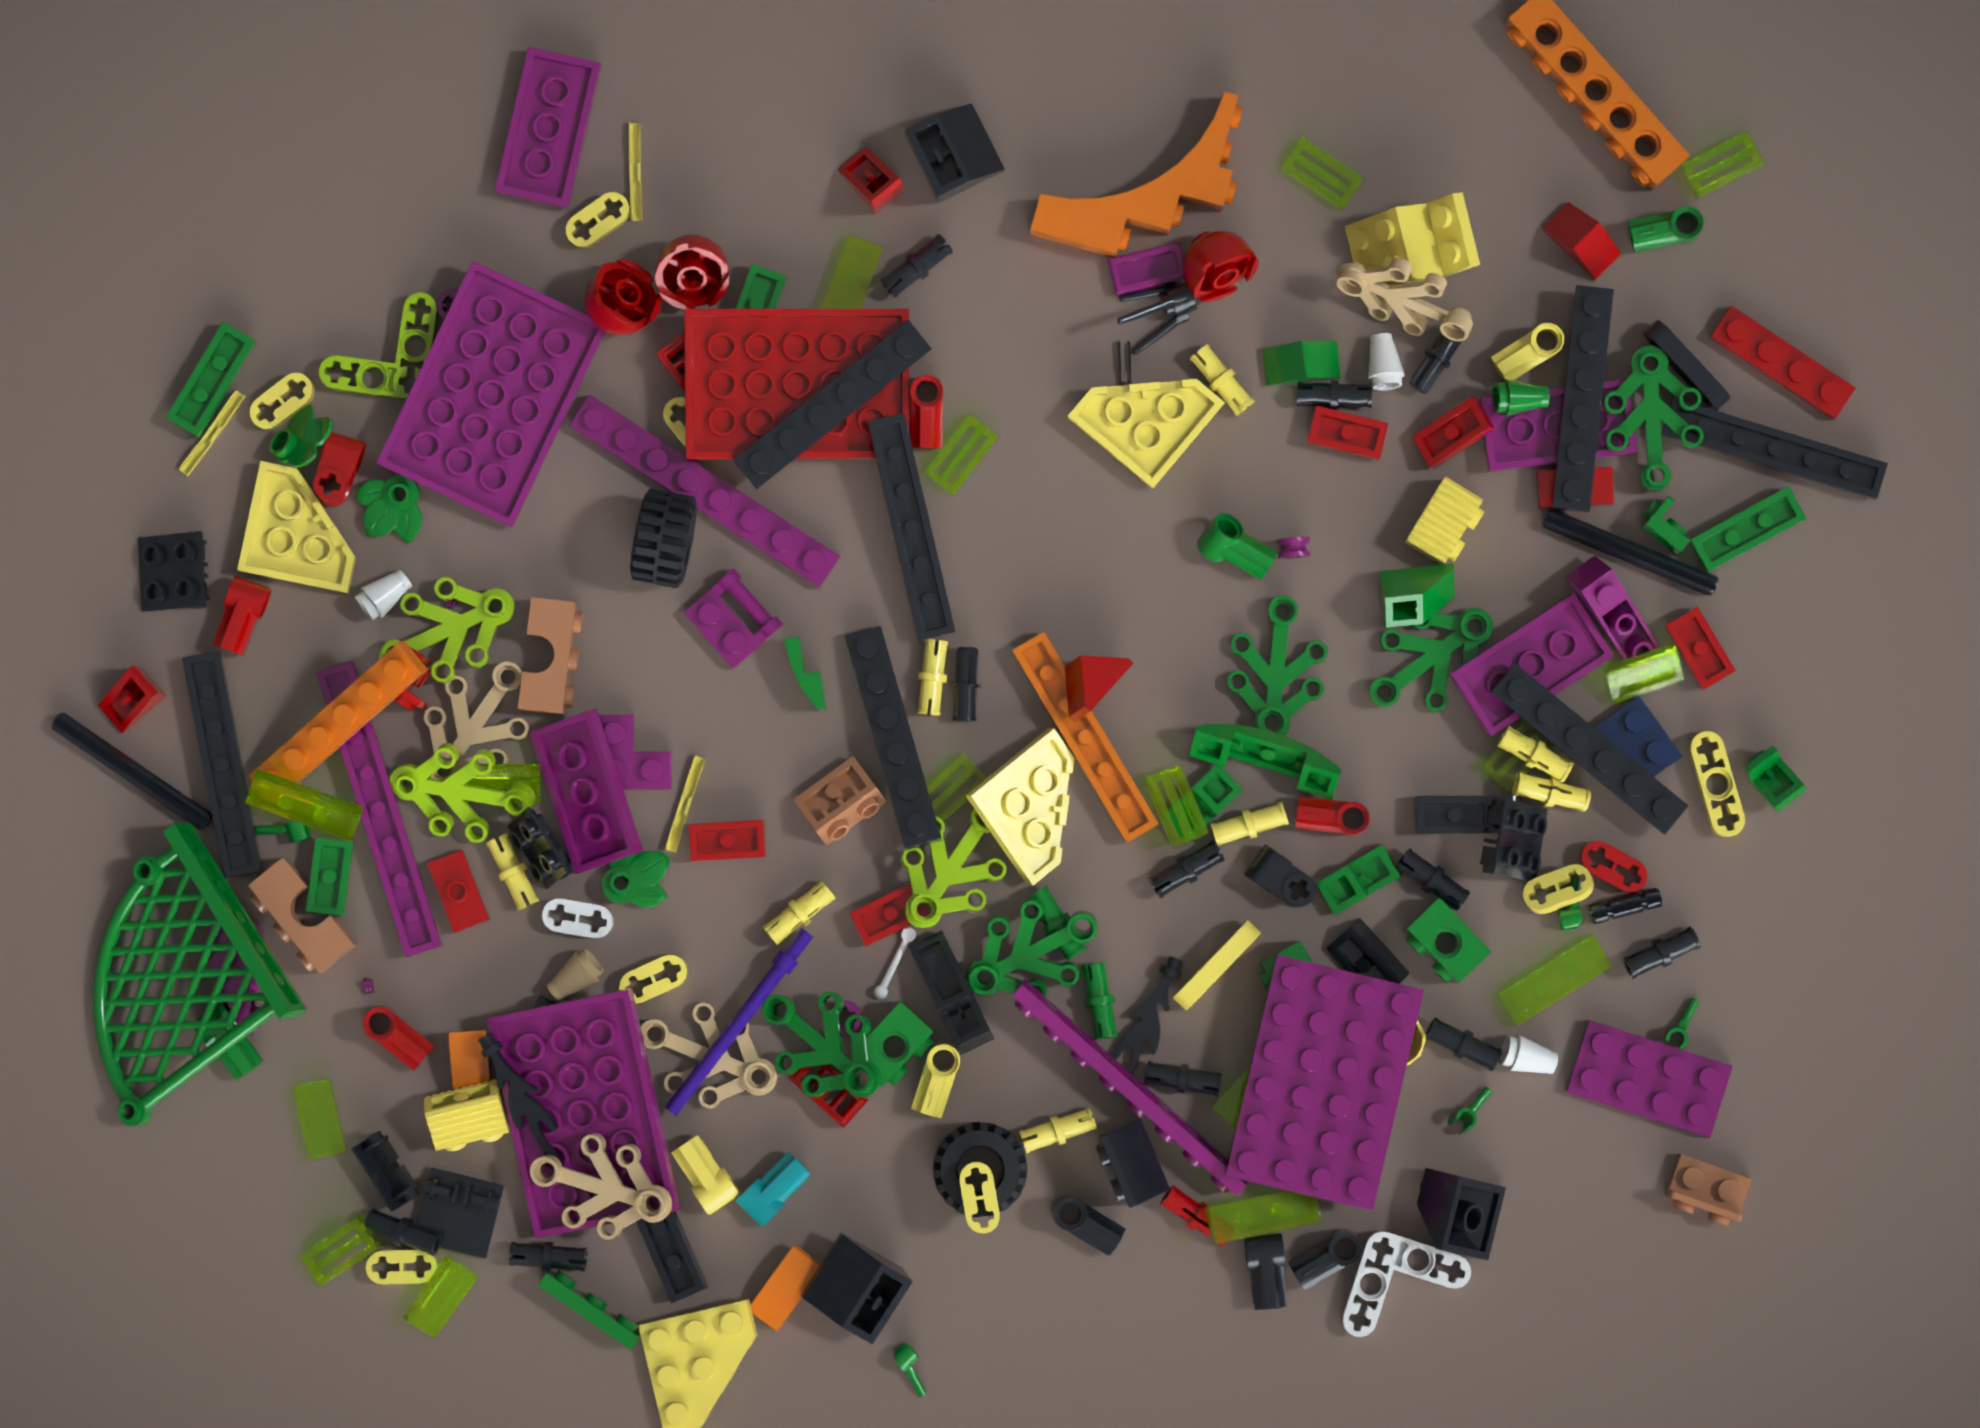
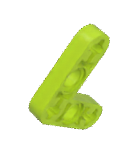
M423 292L414 293L405 300L395 363L339 355L330 356L321 363L319 368V377L322 383L335 391L406 400L409 393H406V388L400 385L401 379H408L410 368L408 366L402 367V362L405 360L412 364L424 363L435 340L438 320L436 301L429 294ZM420 300H425V305L431 309L430 314L426 313L423 315L421 324L423 327H429L428 333L419 329L407 330L409 323L416 326L417 315L411 311L412 306H418ZM413 336H419L426 342L425 352L418 357L409 356L405 350L406 342ZM335 363H340L342 370L354 373L353 365H360L356 373L357 386H350L353 380L348 377H339L338 383H333L332 377L327 375V370L334 369ZM415 367L414 372L415 379L417 378L421 370L417 367ZM370 368H378L384 374L383 383L377 388H368L363 382L364 373Z

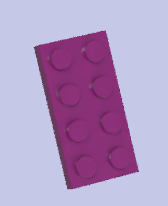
M528 46L495 187L496 193L569 209L602 65L600 62Z
M1626 379L1604 382L1596 459L1638 453L1635 432L1629 437L1627 447L1620 452L1609 450L1605 444L1606 435L1611 430L1618 428L1632 413L1630 396L1626 399V408L1620 414L1611 415L1603 407V400L1606 395L1616 391ZM1564 387L1549 388L1550 399L1547 408H1537L1504 416L1502 412H1494L1492 396L1479 398L1482 407L1495 427L1494 430L1484 436L1488 472L1556 464ZM1616 396L1610 397L1608 405L1611 409L1618 410L1621 407V400ZM1620 434L1611 435L1610 442L1613 446L1620 447L1623 445L1624 440Z
M1572 593L1448 675L1487 736L1492 737L1520 718L1490 693L1513 663H1516L1547 690L1556 695L1614 657V654L1576 594Z
M597 709L585 711L529 732L575 874L584 873L643 852Z
M1588 1020L1566 1092L1710 1138L1733 1066Z

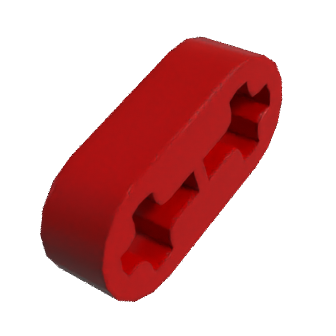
M1593 841L1586 844L1580 851V864L1591 875L1614 888L1630 893L1642 889L1646 884L1648 877L1645 866L1640 861L1602 841ZM1599 848L1603 849L1602 857L1612 862L1610 868L1603 864H1597L1595 868L1591 867L1592 859L1587 856L1589 850L1595 852ZM1617 866L1625 870L1634 866L1637 868L1635 875L1639 877V881L1637 883L1630 882L1628 886H1625L1623 884V875L1614 870Z

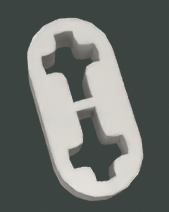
M553 899L544 906L542 912L543 922L550 930L565 934L602 938L611 932L614 925L612 913L606 907L591 903ZM562 904L564 905V912L576 914L575 922L563 920L561 926H556L555 919L549 917L550 910H557L558 905ZM595 911H600L601 918L607 920L606 927H599L598 933H594L590 924L580 923L581 915L593 917Z

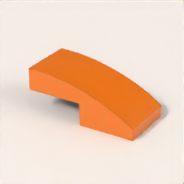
M487 1030L448 1033L453 1090L492 1080L489 1056L486 1058L482 1056L481 1051L483 1048L478 1041L488 1034Z
M794 1244L750 1304L752 1314L778 1331L801 1300V1294L821 1263Z

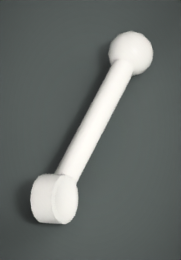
M910 927L903 929L901 933L902 941L881 984L874 988L873 994L877 999L881 1000L887 997V987L908 943L914 941L916 937L915 930Z

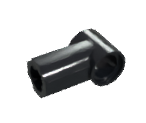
M1070 1195L1058 1198L1051 1208V1217L1056 1225L1109 1257L1118 1246L1126 1230L1123 1226ZM1067 1203H1074L1079 1209L1078 1218L1072 1223H1063L1059 1215L1060 1209Z
M1340 1229L1335 1231L1328 1239L1289 1261L1288 1264L1306 1291L1344 1267L1355 1264L1362 1255V1244L1355 1232L1349 1229ZM1349 1238L1355 1243L1356 1249L1352 1255L1348 1257L1337 1255L1334 1251V1246L1339 1239Z
M1282 1233L1244 1237L1247 1269L1251 1272L1254 1309L1268 1310L1287 1307L1283 1274L1285 1252Z

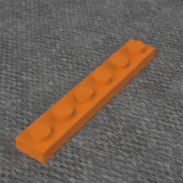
M1043 631L1013 649L1014 656L1126 844L1159 825L1093 712L1090 711L1075 722L1069 718L1065 665L1045 632Z
M405 640L399 642L255 769L249 777L271 805L278 802L428 669Z

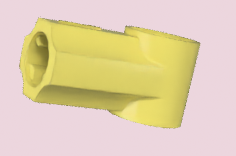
M1540 324L1531 332L1491 356L1490 359L1502 379L1516 380L1547 359L1554 357L1562 349L1564 344L1563 332L1555 324ZM1542 331L1551 332L1556 338L1555 348L1550 351L1540 349L1536 342L1538 333Z
M941 1041L930 1047L911 1109L932 1117L942 1118L957 1070L960 1067V1053L954 1044ZM948 1050L953 1054L955 1060L950 1068L940 1069L935 1066L933 1056L937 1051Z
M699 1135L671 1152L693 1185L691 1189L708 1215H711L741 1195L729 1174L723 1167H719Z

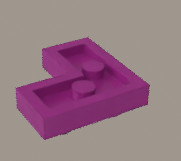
M599 715L623 790L672 789V752H635L634 715Z

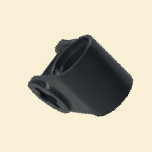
M1264 844L1244 873L1247 878L1271 894L1274 893L1294 907L1308 905L1316 894L1314 881L1304 872L1293 866L1291 861L1266 844ZM1301 880L1307 883L1306 891L1310 893L1306 899L1300 896L1297 900H1293L1290 897L1292 895V890L1289 888L1290 883L1298 884Z

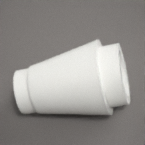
M1380 333L1372 335L1370 337L1368 381L1372 382L1373 389L1377 391L1401 387L1403 385L1402 378L1405 376L1392 339V334Z
M399 569L395 573H391L361 587V592L355 596V599L364 613L373 621L378 616L383 618L413 586L406 575Z
M1519 1034L1515 1037L1507 1036L1501 1048L1500 1064L1507 1066L1509 1071L1553 1074L1558 1063V1053Z

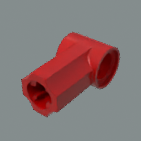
M932 375L919 376L913 381L910 388V439L912 447L916 449H942L944 390L940 380ZM923 382L932 383L937 389L935 400L928 403L920 401L916 396V388L919 384Z
M235 576L225 597L224 607L226 609L215 635L213 645L244 656L256 622L262 618L271 596V588Z
M1299 796L1295 829L1358 835L1364 832L1369 825V812L1361 803ZM1349 808H1357L1364 815V822L1358 829H1349L1342 822V815Z
M375 1006L363 1018V1029L367 1036L380 1043L413 1071L435 1046L388 1006ZM380 1012L390 1018L391 1027L387 1032L378 1033L372 1029L370 1020L373 1014Z

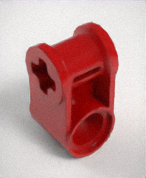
M330 432L329 437L323 444L320 462L313 479L314 492L324 505L337 507L346 502L355 476L363 461L366 442ZM336 480L340 488L339 491L332 490L330 495H327L323 487L324 484L331 485L332 481Z

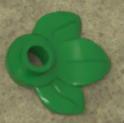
M310 404L302 408L292 417L288 428L279 430L271 439L269 451L273 454L274 460L282 465L290 463L293 467H302L311 463L317 456V446L322 445L330 435L333 425L332 420L328 417L313 419L314 410Z
M396 474L387 481L371 479L360 486L355 494V498L358 502L368 507L363 518V528L367 537H381L394 529L398 536L406 543H410L416 538L423 521L422 513L417 506L420 489L416 482ZM396 487H401L405 490L406 497L404 500H400L395 496Z
M644 851L609 863L610 869L602 879V891L605 897L617 904L631 901L641 908H652L661 904L667 899V895L658 882L667 872L670 861L669 856L659 851ZM622 878L626 880L628 887L624 890H619L614 886V881Z

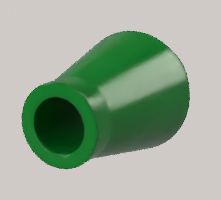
M1503 379L1502 382L1494 383L1492 388L1493 410L1496 413L1502 412L1504 416L1537 408H1547L1549 405L1550 395L1547 385H1535Z

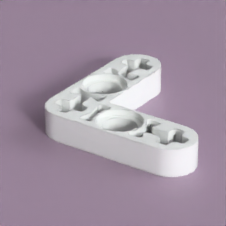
M1387 1231L1374 1232L1367 1238L1342 1314L1343 1327L1349 1334L1355 1337H1364L1373 1332L1394 1270L1448 1288L1457 1289L1468 1283L1471 1277L1470 1264L1458 1254L1442 1251L1433 1246ZM1382 1237L1388 1238L1387 1245L1392 1247L1391 1254L1384 1253L1380 1263L1381 1265H1388L1386 1273L1376 1267H1365L1367 1259L1375 1262L1377 1251L1372 1248L1373 1242H1381ZM1414 1249L1424 1250L1429 1258L1427 1266L1419 1271L1411 1269L1407 1262L1409 1253ZM1435 1254L1442 1255L1439 1263L1447 1266H1452L1454 1261H1459V1268L1464 1271L1462 1278L1455 1277L1454 1281L1450 1282L1448 1281L1449 1275L1437 1269L1436 1277L1429 1276L1435 1266ZM1368 1273H1375L1381 1279L1380 1290L1372 1295L1364 1293L1360 1287V1280ZM1355 1295L1360 1296L1366 1301H1377L1374 1309L1368 1305L1366 1306L1364 1316L1370 1319L1368 1326L1361 1325L1359 1330L1353 1329L1354 1323L1349 1320L1350 1314H1357L1361 1306L1360 1302H1353Z

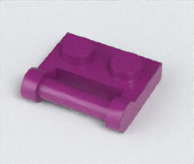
M735 569L729 571L717 584L684 612L733 669L783 626L777 616L772 617L739 580L741 576ZM727 590L762 627L755 635L749 631L720 598Z

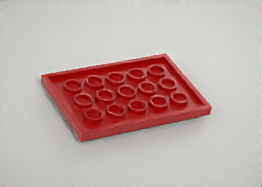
M684 309L685 460H727L738 457L908 321L909 309ZM909 368L795 459H875L867 421L905 413L910 435Z

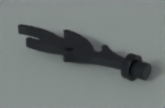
M1169 956L1166 965H1161L1159 972L1165 974L1154 993L1144 1004L1129 1014L1130 1018L1140 1016L1142 1020L1127 1032L1113 1055L1117 1059L1125 1048H1132V1058L1127 1069L1131 1074H1133L1140 1059L1144 1040L1150 1042V1053L1152 1055L1157 1051L1161 1028L1156 1004H1162L1164 1011L1170 1010L1168 992L1172 978L1180 980L1182 975L1179 970L1183 961L1175 957Z
M491 1033L478 1040L483 1048L481 1054L484 1058L490 1055L497 1074V1087H503L506 1080L510 1083L508 1105L516 1128L521 1129L524 1127L523 1115H525L529 1121L531 1131L542 1149L548 1155L557 1156V1151L550 1145L542 1131L540 1120L551 1131L557 1130L559 1126L549 1111L538 1100L527 1094V1091L531 1093L536 1092L538 1087L523 1078L509 1065L499 1052V1049L504 1047L501 1041L496 1042Z

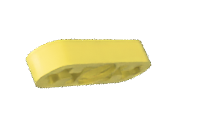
M1700 732L1690 740L1688 752L1709 825L1718 836H1735L1741 832L1745 825V815L1723 740L1714 732ZM1702 738H1706L1708 743H1715L1716 750L1711 751V758L1713 763L1721 760L1722 767L1710 768L1702 773L1700 765H1708L1706 755L1698 754L1696 748L1702 745ZM1713 773L1723 775L1727 781V788L1721 795H1714L1707 789L1706 781ZM1731 796L1733 803H1727L1725 806L1729 815L1735 814L1737 821L1731 824L1732 830L1727 831L1726 826H1719L1717 823V819L1723 817L1721 806L1713 809L1711 801H1721Z
M1247 920L1174 995L1173 999L1187 1011L1256 940L1261 932Z

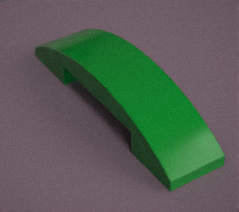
M1197 725L1189 754L1191 757L1225 767L1227 759L1230 757L1299 779L1298 790L1330 800L1333 799L1341 769L1335 763L1299 741L1275 732L1243 725Z

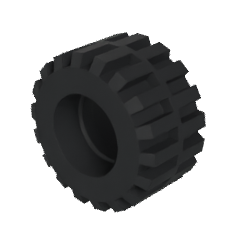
M652 488L644 495L631 553L630 573L632 580L671 588H678L681 585L686 574L695 531L697 503L694 496Z
M972 1122L958 1127L944 1138L935 1155L933 1176L939 1194H941L949 1206L956 1209L957 1212L965 1214L958 1175V1163L963 1154L975 1147H986L993 1150L1002 1162V1177L995 1186L999 1212L1005 1211L1017 1201L1027 1179V1161L1020 1143L1005 1128L993 1123ZM975 1191V1195H983V1192ZM984 1199L976 1200L978 1212L973 1214L972 1217L980 1218L982 1216L990 1217L994 1215L993 1211H986Z

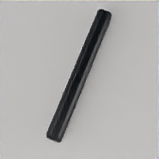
M1549 509L1544 517L1542 526L1545 529L1710 596L1716 590L1719 578L1715 575L1555 509Z
M60 713L53 721L52 730L182 819L191 823L197 829L204 830L210 823L212 813L66 713Z

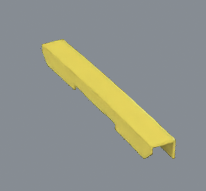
M629 122L631 221H643L641 123Z
M237 390L231 395L202 439L181 464L179 470L186 476L191 474L245 399V395Z
M694 756L665 850L677 852L691 802L706 760L705 758Z

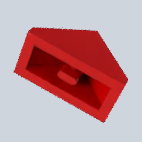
M867 146L838 169L840 174L874 214L903 191V182Z
M1567 202L1542 228L1593 280H1596L1622 254L1602 225L1570 202Z
M1080 655L1065 666L1069 718L1075 722L1089 713L1134 663L1129 658Z
M132 665L97 706L116 728L123 733L165 698L166 694L142 667Z

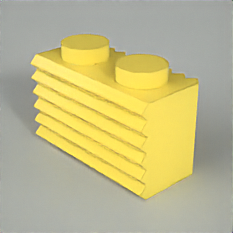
M1445 476L1404 543L1440 565L1445 564L1447 559L1454 562L1465 545V542L1460 540L1467 527L1474 530L1485 512L1479 508L1483 499Z
M492 1079L490 1082L485 1081L468 1087L464 1086L461 1089L456 1088L453 1091L449 1090L446 1093L441 1092L440 1094H433L424 1098V1114L436 1151L442 1149L457 1151L465 1147L467 1143L481 1139L484 1142H493L500 1139L503 1134L509 1133L507 1112L500 1089L497 1087V1080Z

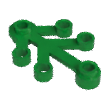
M1644 346L1638 349L1631 359V375L1616 391L1606 395L1603 400V407L1611 415L1620 414L1626 408V399L1642 383L1644 400L1618 428L1611 430L1606 435L1605 444L1613 452L1622 451L1627 447L1629 437L1645 421L1647 465L1641 469L1639 479L1641 485L1646 490L1658 492L1667 487L1671 480L1670 469L1663 463L1661 421L1680 437L1681 444L1686 448L1697 447L1704 438L1700 427L1689 425L1659 398V384L1678 398L1679 407L1685 411L1695 410L1700 405L1702 398L1697 389L1687 388L1668 371V358L1660 348ZM1650 357L1656 361L1657 366L1655 370L1649 371L1644 367L1643 362L1645 358ZM1685 393H1692L1695 396L1696 403L1693 406H1687L1683 402ZM1616 396L1621 400L1620 409L1614 410L1609 407L1608 400L1610 397ZM1687 430H1694L1698 434L1696 443H1689L1685 439ZM1617 433L1623 437L1622 446L1615 447L1611 444L1610 438L1612 434ZM1652 469H1659L1662 472L1663 479L1661 482L1651 480L1650 472Z
M1282 595L1274 598L1268 606V617L1274 623L1270 666L1253 647V641L1249 635L1239 633L1230 642L1232 652L1237 656H1242L1266 685V703L1249 685L1248 675L1241 670L1230 673L1227 678V687L1233 693H1238L1255 713L1253 727L1285 736L1290 729V717L1309 701L1319 699L1324 692V686L1319 679L1309 678L1301 685L1300 692L1281 705L1283 688L1311 665L1321 663L1326 658L1328 651L1326 645L1321 641H1312L1306 646L1303 654L1285 667L1289 624L1296 619L1298 606L1294 599ZM1283 604L1289 608L1288 617L1279 618L1276 615L1275 609L1278 605ZM1245 638L1249 643L1248 649L1244 652L1238 651L1235 648L1236 639ZM1318 645L1322 648L1323 655L1321 658L1313 659L1309 655L1311 646ZM1234 675H1241L1245 679L1243 688L1236 689L1232 686L1231 679ZM1310 682L1316 683L1319 686L1318 695L1309 696L1305 691L1306 685ZM1267 716H1275L1278 719L1279 724L1276 729L1270 730L1265 726L1264 721Z
M1469 608L1464 610L1459 616L1436 613L1428 620L1426 625H1412L1417 630H1425L1432 626L1455 631L1444 640L1404 635L1396 629L1386 630L1380 638L1381 647L1385 651L1395 652L1398 649L1425 654L1392 678L1380 677L1376 679L1369 688L1371 701L1379 707L1393 705L1398 700L1400 690L1434 665L1430 692L1426 694L1424 703L1426 708L1432 712L1443 710L1448 703L1445 690L1451 652L1464 643L1463 665L1478 655L1479 644L1488 640L1492 634V619L1483 609ZM1470 620H1477L1480 623L1481 629L1478 633L1473 634L1468 631L1467 623ZM1387 634H1395L1398 637L1399 642L1396 647H1388L1386 645L1385 637ZM1387 686L1391 691L1390 697L1386 700L1380 699L1377 695L1378 687ZM1432 694H1439L1442 697L1443 703L1439 708L1430 705L1429 698Z
M1034 897L1027 898L1021 905L1020 914L1022 919L1012 953L997 961L1002 939L1008 936L1011 923L1004 915L998 914L993 916L988 923L989 937L983 958L972 962L966 972V981L971 991L981 996L992 995L998 990L1013 993L1022 980L1007 976L1006 974L1016 969L1056 979L1064 986L1075 985L1080 976V969L1077 964L1071 961L1058 964L1039 957L1071 940L1077 943L1090 942L1097 933L1098 922L1096 917L1088 911H1077L1069 918L1068 925L1030 944L1036 921L1042 917L1044 907L1039 899ZM1034 904L1038 907L1039 912L1036 915H1029L1026 913L1025 907ZM1080 919H1085L1089 922L1090 927L1087 930H1080L1077 928L1076 922ZM998 921L1004 923L1006 930L1001 933L996 932L992 927L993 923ZM1067 968L1072 969L1075 972V977L1065 979L1061 972ZM988 971L992 979L986 982L979 979L978 973ZM1034 978L1028 981L1033 986H1039L1043 991L1042 994L1046 997L1047 985L1043 980Z
M824 992L818 999V1007L823 1014L825 1037L795 1012V1004L791 998L785 995H771L764 1001L762 1006L765 1020L775 1025H787L816 1050L803 1053L787 1051L779 1053L775 1058V1067L778 1072L794 1074L800 1068L833 1064L843 1073L829 1077L815 1074L806 1076L802 1081V1090L809 1097H821L827 1091L847 1089L855 1097L866 1098L877 1091L881 1076L876 1065L868 1061L866 1036L871 1030V1023L866 1016L855 1014L846 1020L845 1029L851 1036L852 1059H850L842 1052L838 1013L843 1009L844 1001L840 994ZM832 996L835 999V1006L829 1010L826 1003L828 998ZM781 1004L786 1006V1014L783 1017H780L778 1014V1008ZM859 1019L862 1022V1029L859 1033H856L854 1023ZM789 1056L792 1060V1065L786 1070L783 1066V1061ZM863 1072L868 1076V1081L864 1086L859 1082V1077ZM816 1079L819 1083V1088L813 1093L810 1089V1084Z

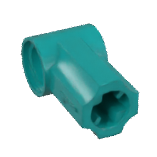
M789 1151L762 1179L758 1178L735 1202L762 1228L785 1205L784 1201L812 1173Z

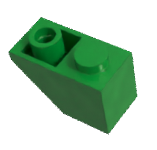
M1453 563L1379 571L1380 605L1386 628L1424 624L1455 598Z

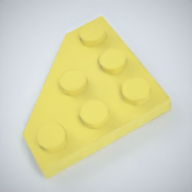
M1198 379L1092 387L1067 418L1153 489L1225 402Z
M260 461L237 571L349 594L356 556L299 469Z
M1054 728L1045 730L966 795L1020 876L1030 886H1034L1061 863L1063 848H1060L1063 825L1066 826L1070 795H1067L1069 774L1073 773L1075 758Z
M749 1299L651 1321L638 1326L662 1428H700L704 1425L720 1395L724 1392L738 1369L746 1352L758 1336Z

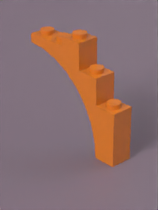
M1224 91L1214 119L1196 146L1177 165L1147 184L1128 192L1101 198L1068 199L1040 194L1030 235L1113 258L1117 256L1118 249L1126 251L1131 229L1125 228L1126 223L1169 235L1171 226L1179 228L1184 206L1178 204V200L1222 212L1224 202L1232 204L1238 183L1231 181L1233 170L1219 167L1220 162L1227 164L1233 142L1226 141L1230 127L1238 128L1243 107L1236 105L1239 95Z

